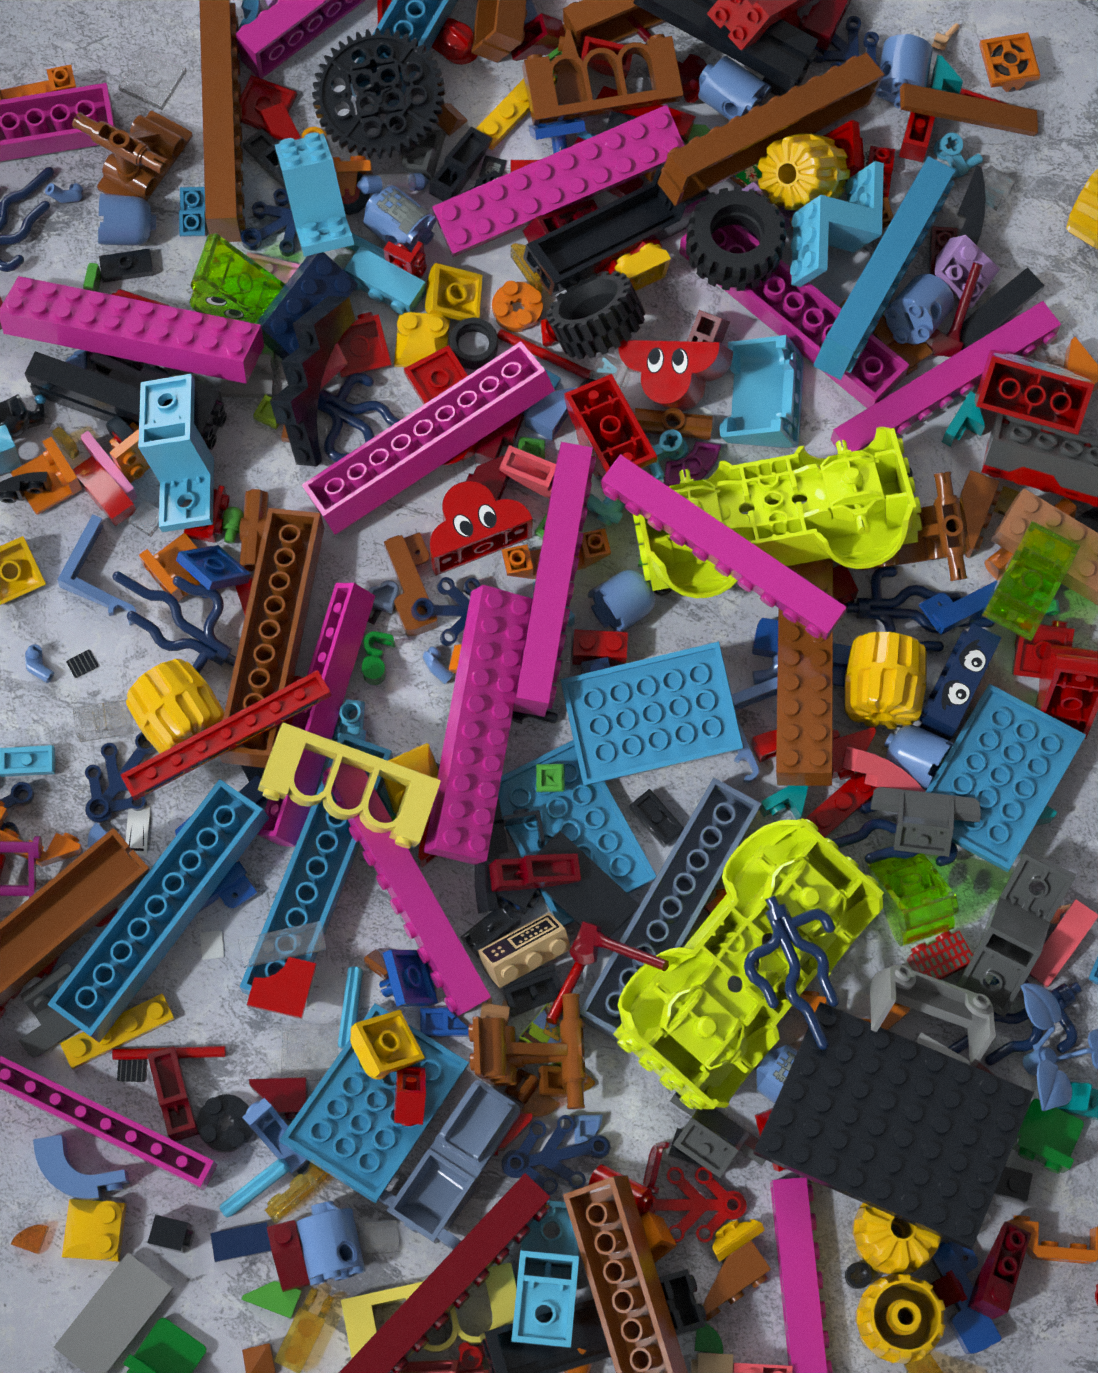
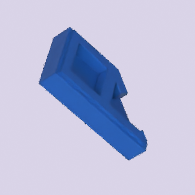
M420 1008V1032L426 1036L469 1037V1027L454 1013L450 1012L448 1008Z

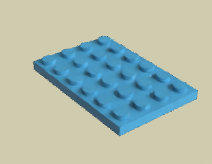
M719 641L560 679L584 786L744 749Z
M988 684L926 790L927 793L975 798L980 803V823L954 820L951 842L1009 872L1086 735L1003 690Z
M574 740L502 775L498 794L502 818L505 815L513 814V811L526 808L529 809V812L540 810L545 845L561 831L628 894L655 880L657 876L605 782L587 786L583 785ZM536 764H565V792H536ZM536 821L504 826L521 858L526 855H536L543 848L540 847ZM538 888L551 914L563 927L575 922L548 895Z
M374 1003L363 1020L390 1012ZM409 1024L408 1026L425 1057L423 1061L408 1066L425 1068L426 1099L423 1125L404 1126L400 1123H394L397 1071L389 1073L380 1080L369 1077L364 1071L349 1039L280 1138V1143L375 1204L469 1064L468 1061Z

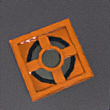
M1029 32L980 40L979 47L991 88L1002 87L1006 92H1009L1012 87H1015V90H1019L1026 82L1040 79L1041 74Z

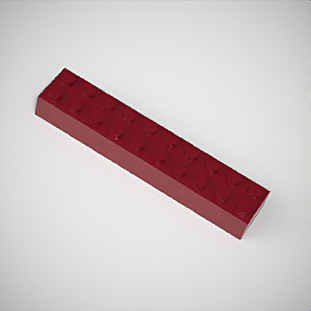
M524 1173L339 1373H401L409 1364L406 1358L413 1350L418 1354L430 1341L427 1335L434 1328L439 1331L449 1321L450 1318L447 1314L454 1306L460 1309L470 1298L468 1291L474 1285L479 1288L490 1276L488 1269L494 1263L499 1266L509 1256L511 1250L508 1248L515 1241L520 1244L530 1233L528 1226L534 1220L539 1223L548 1214L551 1197Z

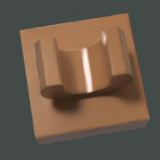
M489 998L486 1003H482L480 1018H504L505 1026H508L510 1007H507L508 1003L503 1000L501 1006L492 1004V998Z

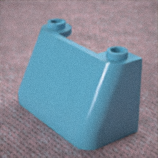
M787 335L728 342V348L733 351V359L730 370L734 373L731 417L724 418L723 423L720 424L721 438L731 444L778 448L797 447L800 437L804 370L801 352Z

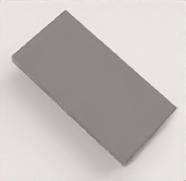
M128 1252L58 1340L54 1348L85 1373H109L174 1288Z

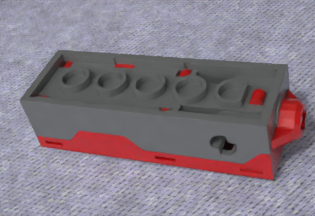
M998 413L987 442L981 473L1098 507V438L1080 433L1076 435Z

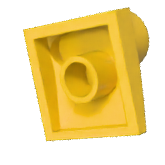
M648 243L639 250L640 252L633 255L630 253L625 254L617 260L618 264L615 266V270L620 275L624 273L629 278L635 291L665 278L671 258L668 252L661 248L660 244Z
M435 263L431 267L427 279L426 312L461 321L472 317L480 318L482 275Z
M407 312L399 315L394 367L406 368L448 346L450 320L442 315Z
M24 536L0 546V605L46 585Z
M428 743L388 760L436 779L438 777L439 770ZM383 778L393 811L397 814L407 786Z
M401 1010L357 1022L350 1028L351 1045L364 1071L373 1079H383L391 1072L425 1059Z
M69 1199L62 1258L120 1262L127 1204L113 1201Z

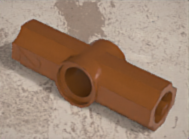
M635 408V417L644 433L662 435L665 431L674 429L682 437L710 440L713 416L683 413L676 408H670L666 411ZM675 421L679 425L676 427H671L667 424V422Z
M261 489L246 491L244 517L240 521V541H242L240 565L247 571H255L268 512L269 494Z

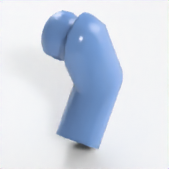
M50 183L45 189V193L60 203L76 202L83 197V187L77 183L71 184L69 190H63L53 183Z
M36 644L30 645L25 652L26 669L37 678L49 683L54 676V672L43 665L42 648Z
M431 646L428 651L424 652L423 660L429 671L443 684H446L453 674L438 661V658L441 657V652L436 647Z
M778 654L773 656V664L769 669L752 672L754 684H760L778 677Z

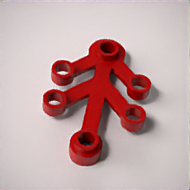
M672 1167L666 1174L667 1181L672 1185H676L689 1199H656L652 1195V1208L648 1210L653 1214L656 1211H689L677 1225H672L669 1228L670 1232L675 1228L681 1232V1237L674 1239L676 1243L682 1241L685 1232L706 1211H718L707 1225H701L696 1230L697 1240L701 1243H707L712 1239L713 1233L726 1219L736 1220L745 1213L747 1204L741 1193L737 1191L727 1192L712 1177V1172L705 1167H700L696 1171L695 1180L698 1184L705 1185L717 1199H705L684 1178L682 1169ZM672 1171L679 1172L680 1179L678 1181H673L670 1178ZM706 1171L709 1175L708 1180L701 1181L698 1173ZM729 1200L737 1202L738 1207L736 1210L728 1208L727 1202ZM701 1229L709 1231L710 1236L708 1239H702L699 1236Z

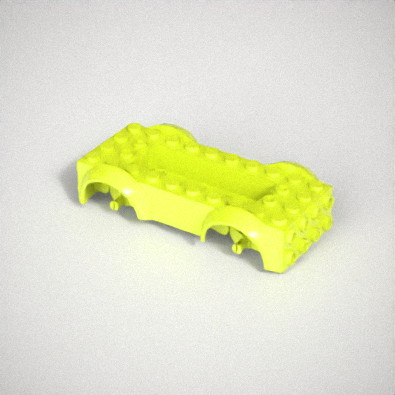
M876 428L874 440L863 450L851 452V450H848L847 442L842 440L841 446L839 440L836 442L837 454L823 459L809 455L804 446H799L794 454L737 465H731L725 460L719 461L716 472L706 480L693 481L688 469H685L686 477H684V472L681 470L679 472L680 484L669 486V488L785 566L831 558L845 567L854 569L871 568L883 564L892 558L902 545L918 542V531L922 530L919 514L917 515V513H921L919 497H914L913 495L915 493V483L913 477H908L907 473H910L908 458H903L902 456L904 454L902 438H897L894 428ZM633 514L634 523H640V525H635L638 544L644 543L639 545L642 564L647 563V565H642L645 581L651 580L652 591L671 588L683 596L709 598L722 594L738 581L730 575L726 577L720 574L714 568L716 565L706 560L704 562L693 555V550L685 544L680 546L670 539V534L663 529L658 531L651 527L647 522L648 519L642 515L636 516Z
M802 818L773 822L763 826L745 839L730 856L723 869L722 879L727 893L683 948L668 949L656 955L669 961L668 969L662 971L644 964L631 977L619 997L618 1009L622 1024L613 1033L619 1039L617 1044L627 1053L633 1052L639 1057L638 1063L647 1071H654L661 1077L659 1082L668 1090L672 1091L674 1089L681 1095L680 1101L692 1110L694 1108L700 1110L714 1109L715 1107L726 1108L730 1104L729 1101L745 1079L779 1041L780 1036L776 1025L792 1006L785 993V982L790 967L781 946L771 954L760 958L759 967L756 970L772 986L779 1001L777 1008L772 1009L768 1006L762 991L751 983L745 974L744 962L748 953L762 945V937L766 933L773 934L771 924L765 912L770 910L765 900L776 895L780 905L786 904L791 917L811 909H821L829 914L835 925V930L832 933H827L819 920L811 921L797 928L804 940L818 945L826 953L829 961V976L857 937L883 909L882 895L884 892L878 887L879 883L873 877L864 875L858 869L859 865L852 858L841 854L838 851L839 847L829 838H824L817 832L818 827L808 819L804 820ZM793 945L801 966L800 976L796 984V991L800 996L817 975L818 963L813 955L803 952ZM732 976H737L742 981V988L737 993L730 991L727 985L729 978Z

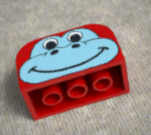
M990 350L974 401L976 407L1078 435L1095 384L1090 377L1067 368L1005 351Z

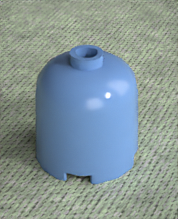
M100 194L98 216H104V221L100 222V227H98V244L137 246L146 243L150 237L151 230H156V215L151 214L149 203L145 199L135 196Z
M635 570L619 572L588 592V598L593 597L595 604L591 606V609L604 628L610 626L615 632H624L653 610L656 602L651 580L645 581L644 575Z
M905 725L896 734L892 732L889 734L884 747L888 748L886 760L902 768L922 788L927 790L940 768L939 765L943 757L947 756L954 743L918 726Z

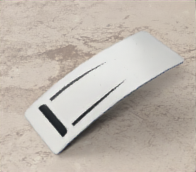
M146 806L141 811L128 809L126 842L137 855L147 856L150 806Z

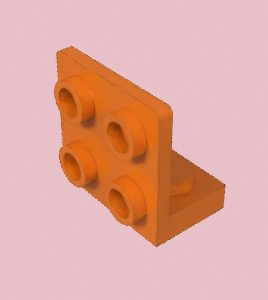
M52 436L42 441L46 451L42 452V455L11 472L12 477L32 472H48L52 481L51 491H43L41 494H32L25 491L24 496L36 515L82 490L77 476Z
M185 533L155 555H152L148 549L139 554L144 568L164 591L171 593L178 602L186 597L188 593L173 584L174 577L180 576L194 585H199L200 583L176 561L180 551L198 549Z

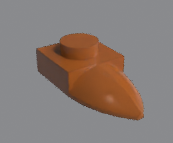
M542 1065L538 1068L539 1096L566 1098L567 1084L562 1081V1067ZM588 1075L586 1082L583 1083L584 1092L595 1085V1081Z

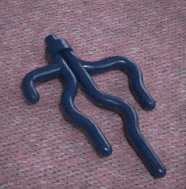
M46 167L23 189L11 192L0 202V232L8 223L9 207L14 202L24 200L32 195L53 176L54 170L52 167ZM45 200L37 205L24 218L20 230L15 234L0 235V246L17 244L26 239L31 232L34 222L50 208V203ZM17 255L9 262L0 259V271L10 272L16 270L24 263V257Z
M354 373L348 376L337 396L324 389L319 393L318 410L328 414L332 419L331 430L324 442V451L333 462H337L349 454L339 453L334 448L343 422L360 430L364 435L365 443L375 437L370 425L351 414L376 411L381 414L385 422L390 426L401 420L395 417L389 407L382 402L373 400L352 404L346 401L355 384L361 383L367 387L374 385V379L366 374Z
M881 567L875 570L871 576L872 598H857L856 603H847L846 612L856 613L857 619L879 620L884 625L885 632L896 633L892 619H911L928 632L939 634L923 613L914 609L897 607L914 595L927 600L939 593H944L953 602L961 599L962 596L958 592H935L924 586L911 585L901 590L894 598H882V578L895 577L897 569L895 567ZM979 617L968 624H962L958 627H971L973 623L981 628H990L995 623L991 622L987 617ZM940 641L919 642L925 646L926 652H940L944 649V644Z
M119 571L113 573L112 578L114 581L149 601L165 602L171 610L175 625L195 638H182L176 641L167 640L159 627L134 611L128 612L127 619L146 630L151 635L155 644L161 649L167 651L192 649L200 653L192 665L199 674L209 659L221 667L225 662L234 668L236 656L230 653L232 648L218 640L214 634L215 624L224 608L223 598L216 589L209 591L203 585H194L180 576H176L173 579V584L184 592L193 596H205L212 600L213 608L206 618L203 630L184 619L181 606L171 593L163 590H150Z
M872 801L864 803L859 807L862 814L878 810H871ZM881 818L872 819L864 823L858 831L832 839V841L840 849L863 841L872 831L877 829L895 834L897 823ZM951 842L949 857L938 856L935 861L936 864L942 867L954 862L958 856L957 845ZM892 846L868 853L865 856V862L873 864L892 857L907 859L913 858L920 853L897 851Z
M776 895L765 900L770 909L765 914L773 930L772 937L766 944L748 953L744 962L745 974L750 982L762 991L768 1006L772 1009L779 1006L778 998L769 981L756 971L755 963L781 946L790 967L785 982L786 997L791 1005L804 1015L819 1049L826 1050L829 1043L814 1010L796 991L801 966L793 945L815 957L818 963L817 978L828 1004L836 1007L839 1004V998L829 979V961L826 953L818 945L804 940L797 930L798 927L814 920H819L827 933L834 932L835 925L829 914L821 909H811L791 917L786 904L780 905Z
M994 976L989 984L997 985L1000 982L999 979ZM1077 982L1070 986L1063 983L1050 991L1059 1003L1062 1015L1059 1023L1067 1034L1066 1039L1056 1046L1059 1053L1069 1051L1078 1039L1076 1027L1064 1011V1009L1076 1002L1075 995L1082 992ZM1026 1008L1017 1013H1007L1005 1017L994 1012L995 1022L1019 1024L1029 1019ZM1033 1024L1032 1033L1028 1039L1011 1041L987 1055L985 1063L992 1066L1011 1053L1027 1052L1033 1049V1045L1042 1038L1043 1030ZM968 1034L947 1048L959 1054L969 1047Z

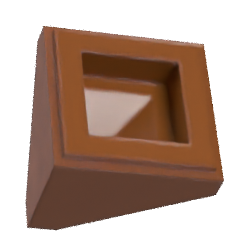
M377 949L365 956L364 963L366 967L385 980L389 978L386 965Z
M270 1343L242 1350L246 1373H276Z

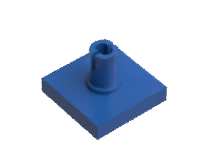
M581 118L535 126L533 124L528 125L530 136L534 139L551 138L553 154L559 152L560 148L561 150L568 148L567 134L586 131L585 122Z
M219 545L180 551L176 558V561L200 582L199 585H203L209 591L246 584L251 577V574Z
M391 949L383 953L389 976L388 979H384L379 983L380 988L387 986V988L381 990L383 996L390 997L394 995L397 1007H422L438 1003L428 963L424 964L417 950Z

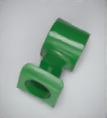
M371 631L364 637L363 641L365 651L369 656H366L363 660L362 672L364 680L368 684L379 685L386 678L385 665L380 659L383 658L384 652L375 648L374 643L394 648L395 641L393 635Z

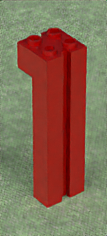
M718 0L707 15L720 29L725 25L731 31L728 37L742 51L754 44L771 24L813 0Z

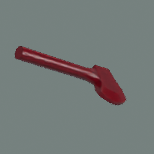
M632 15L629 16L627 20L639 30L637 35L646 43L652 36L651 33ZM689 54L683 63L677 60L681 85L693 78L699 79L702 71L707 66L704 59L697 55Z
M976 262L972 264L948 333L945 334L936 329L925 341L933 351V354L930 356L952 357L961 351L963 342L960 341L961 328L983 267L982 264Z
M586 921L582 922L579 933L569 951L576 962L584 965L597 962L598 947H602L662 971H666L669 967V961L613 940L601 932L602 927Z

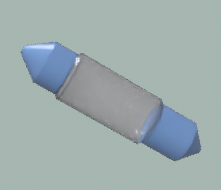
M383 173L362 176L357 187L363 194L381 193L385 188L392 185L404 193L423 190L429 183V180L422 173Z

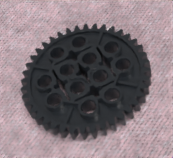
M376 28L374 35H371L369 29H366L365 37L356 32V40L347 36L348 44L345 45L339 41L340 49L331 48L333 56H324L327 65L319 64L321 72L315 73L316 80L318 81L313 82V87L317 90L312 92L313 99L316 100L313 102V106L315 109H318L315 113L317 118H321L319 123L321 127H325L326 135H331L334 143L339 141L341 149L348 145L349 153L357 149L358 156H362L364 151H366L369 159H371L374 152L377 153L379 159L382 158L383 152H386L388 157L391 158L393 150L400 156L402 147L411 151L410 143L419 146L418 137L426 140L425 130L434 131L431 123L439 122L435 114H442L443 111L440 105L445 104L444 98L441 97L445 95V89L442 87L445 85L443 78H441L442 72L440 68H437V60H432L431 51L426 52L424 44L418 47V40L416 38L410 42L409 34L407 33L402 39L398 30L391 36L388 28L384 35H381L379 28ZM388 52L391 54L386 59L379 58L382 53ZM359 57L366 58L363 63H355V60ZM372 67H377L376 73H372ZM413 71H417L420 73L419 76L415 78L408 77V75ZM400 73H402L404 85L406 86L407 105H405L403 92H401L402 82ZM388 76L395 77L390 83L383 81ZM362 81L370 82L366 87L358 86ZM351 82H352V86H353L354 93H355V95L357 96V97H356V101H355V103H356V109H357V115H356V112H355L354 104H353V102L351 101L352 95H353V94H352V88H351ZM339 85L345 86V89L341 92L334 91L335 87ZM381 91V95L377 96V92ZM417 95L424 96L423 100L415 102L412 99ZM391 100L399 101L396 106L387 105ZM365 105H374V108L370 111L362 110ZM342 109L349 110V113L344 116L338 115V112ZM381 114L386 115L384 121L380 120ZM394 124H403L400 130L391 129ZM371 128L379 129L374 135L367 134V131Z

